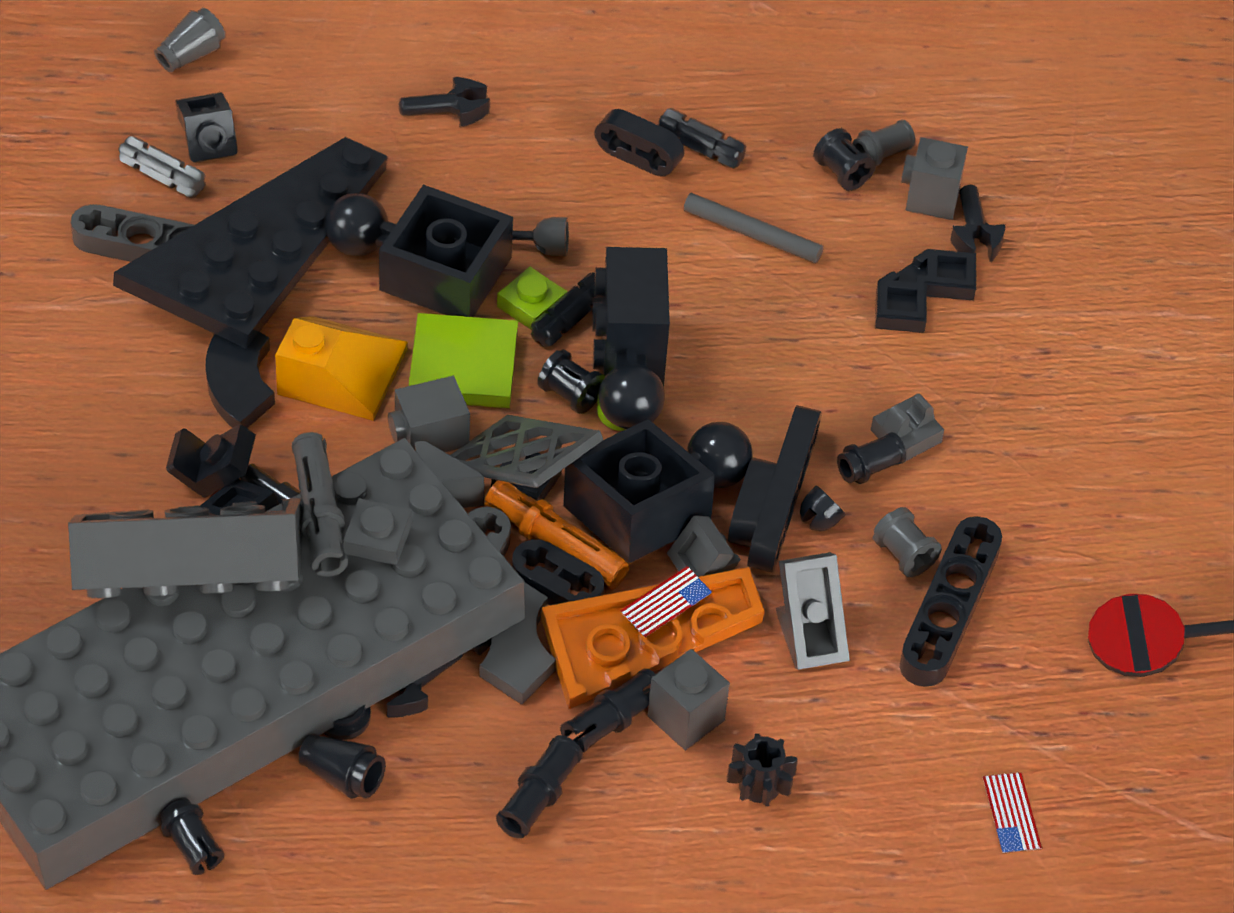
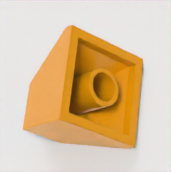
M314 316L294 318L275 354L277 395L374 421L408 349V342Z

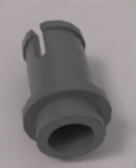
M899 120L895 124L874 132L871 130L860 132L852 144L861 153H868L876 162V166L882 163L883 158L912 149L915 146L916 138L911 125L906 120Z

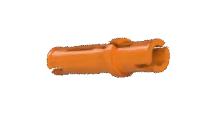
M499 480L488 491L485 497L487 502L484 503V506L497 508L504 512L509 521L519 528V534L528 540L536 539L549 542L594 567L601 573L604 584L611 590L618 587L626 577L631 563L628 564L616 552L553 512V506L545 500L540 499L537 501L517 489L511 483Z

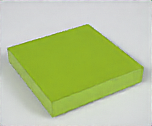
M418 313L408 386L454 375L466 405L510 408L518 320Z

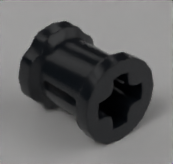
M836 128L820 139L814 149L813 157L819 165L828 166L838 176V183L846 191H854L871 178L876 169V162L868 153H861L851 143V135L845 129Z
M563 349L555 351L546 360L538 375L537 384L539 388L546 392L553 390L571 402L572 410L578 414H583L598 401L599 389L605 376L598 371L590 373L572 361L571 353Z

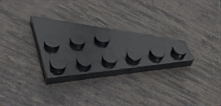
M344 137L114 272L113 286L247 348L330 242L325 230V219L331 205L346 194H367L385 172L388 156Z

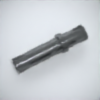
M307 432L300 434L292 442V452L295 457L304 510L300 519L301 532L309 540L312 569L316 570V574L320 576H334L344 571L348 562L341 535L345 529V520L342 511L336 507L333 480L326 451V440L319 433Z

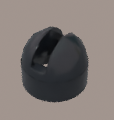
M817 485L805 496L799 511L802 522H806L815 516L810 524V529L814 531H826L835 526L846 515Z

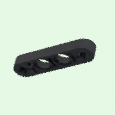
M796 405L755 528L748 555V567L772 573L775 571L815 446L822 411Z
M979 516L968 517L962 520L954 531L903 645L899 667L901 674L914 685L922 687L934 686L942 682L949 671L998 559L1002 533L995 522ZM975 539L984 541L979 546L976 558L967 555L969 545ZM955 573L965 574L972 579L974 585L965 589L956 588L950 585L946 577ZM934 612H946L956 619L957 624L948 628L938 627L930 621L929 615ZM928 642L935 646L933 659H930L927 664H923L917 660L922 658Z

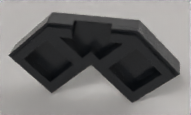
M926 249L915 256L913 262L897 273L895 271L890 272L879 279L876 288L875 329L924 333L927 297L974 301L976 292V253Z

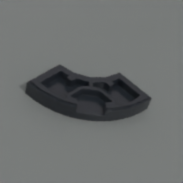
M261 332L257 334L247 348L214 334L207 350L206 379L209 395L217 412L232 428L240 423L248 428L275 404L274 391L262 381L259 373L260 362L270 350V338Z

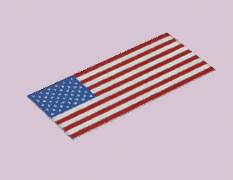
M686 566L620 611L644 637H647L710 595L712 591Z
M1022 773L982 776L1002 853L1042 849Z

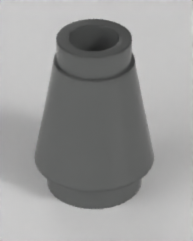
M201 8L197 12L191 10L165 38L161 45L154 50V54L163 68L172 73L177 68H181L218 50L220 42L226 38V33L220 21L208 9Z

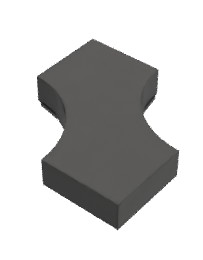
M525 582V619L491 638L490 650L479 668V676L521 705L556 671V659L543 647L536 630L537 625L541 621L542 607L547 606L548 597Z

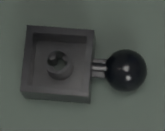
M426 185L421 187L397 224L388 221L385 209L375 198L363 193H350L337 199L329 208L325 219L327 237L340 252L350 256H364L380 248L379 291L445 315L474 317L512 258L513 216Z
M606 247L605 267H595L594 295L595 298H602V302L593 301L592 332H595V336H602V339L593 340V370H602V374L605 376L599 389V404L603 414L612 424L628 429L647 419L654 422L664 406V380L670 328L667 248Z
M647 419L601 441L565 467L563 506L629 564L675 541L693 516H709L711 519L714 488L733 486L745 477L753 457L752 445L747 435L739 427L728 422H711L702 426L693 434L686 451L652 421Z

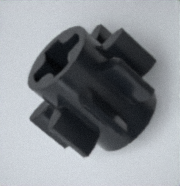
M758 733L745 746L735 743L733 746L732 763L728 765L727 782L739 783L741 791L740 800L749 799L750 801L769 806L770 801L776 798L779 793L785 796L791 794L792 777L796 774L798 759L794 756H786L783 739L775 740L770 737H761Z

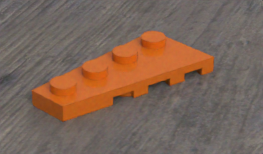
M746 567L698 577L712 593L647 637H644L620 610L658 585L542 607L541 621L551 654L556 659V670L568 710L594 699L605 689L614 690L637 675L643 668H648L654 672L671 664L690 649L698 652L762 623L764 609L750 568Z

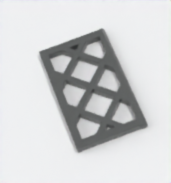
M506 415L450 456L475 469L485 478L538 488L604 439L599 430ZM541 435H542V436H547V437L540 438V439H537V440H534V441L529 442V439H531V438H535V437H538V436H541ZM576 442L573 445L561 448L563 444ZM516 443L515 447L493 453L496 449ZM549 449L547 453L525 459L528 455ZM480 455V458H476V459H473V460H470V461H466V460H468V459L471 458V457ZM512 461V464L495 467L496 465ZM538 469L537 471H535V472L532 473V474L526 473V472H529V471Z

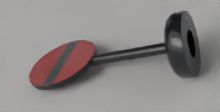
M1129 593L1111 598L1096 610L1089 622L1088 643L1094 657L1107 669L1123 676L1145 677L1162 672L1176 662L1184 648V638L1234 633V620L1183 625L1178 612L1166 601L1148 594Z

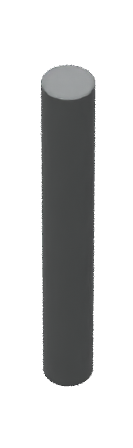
M690 193L685 201L684 211L813 263H817L822 255L823 245L696 194Z

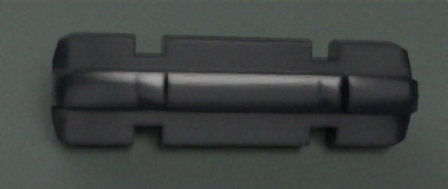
M673 108L667 109L661 115L658 121L659 126L674 133L680 138L684 146L711 159H714L716 155L719 157L717 160L719 163L730 168H737L743 161L746 152L744 142L732 136H728L725 139V133L692 117L687 121L685 120V114Z
M595 273L587 274L577 283L578 286L572 287L547 310L549 314L543 313L532 323L531 336L534 341H539L543 347L552 346L562 337L561 333L568 332L592 310L593 301H602V298H595L594 295Z

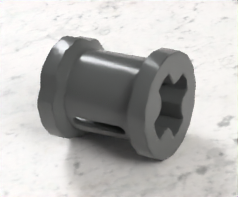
M900 507L886 514L874 528L873 540L880 547H887L899 560V569L906 577H915L928 570L936 562L942 548L941 544L934 537H926L916 526L914 514L907 507Z

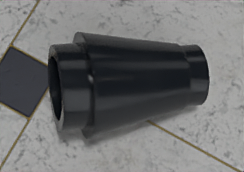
M310 734L304 740L298 756L301 765L307 767L351 799L358 796L363 798L371 797L379 788L386 769L385 759L377 754L375 747L316 734Z

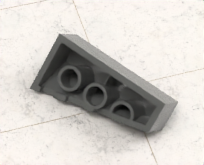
M301 498L282 499V510L266 512L265 507L257 505L255 501L233 503V506L221 508V515L209 516L208 508L200 506L178 507L166 510L165 518H154L153 511L148 509L75 515L68 523L72 590L87 589V597L110 598L121 595V588L143 587V594L148 596L177 593V586L199 585L201 593L233 591V583L254 582L256 590L259 591L288 589L289 581H298L301 574Z

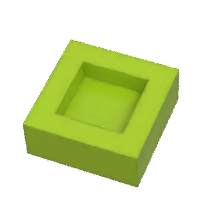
M529 267L497 293V307L532 330V323L543 313L549 314L547 310L568 291L532 267Z

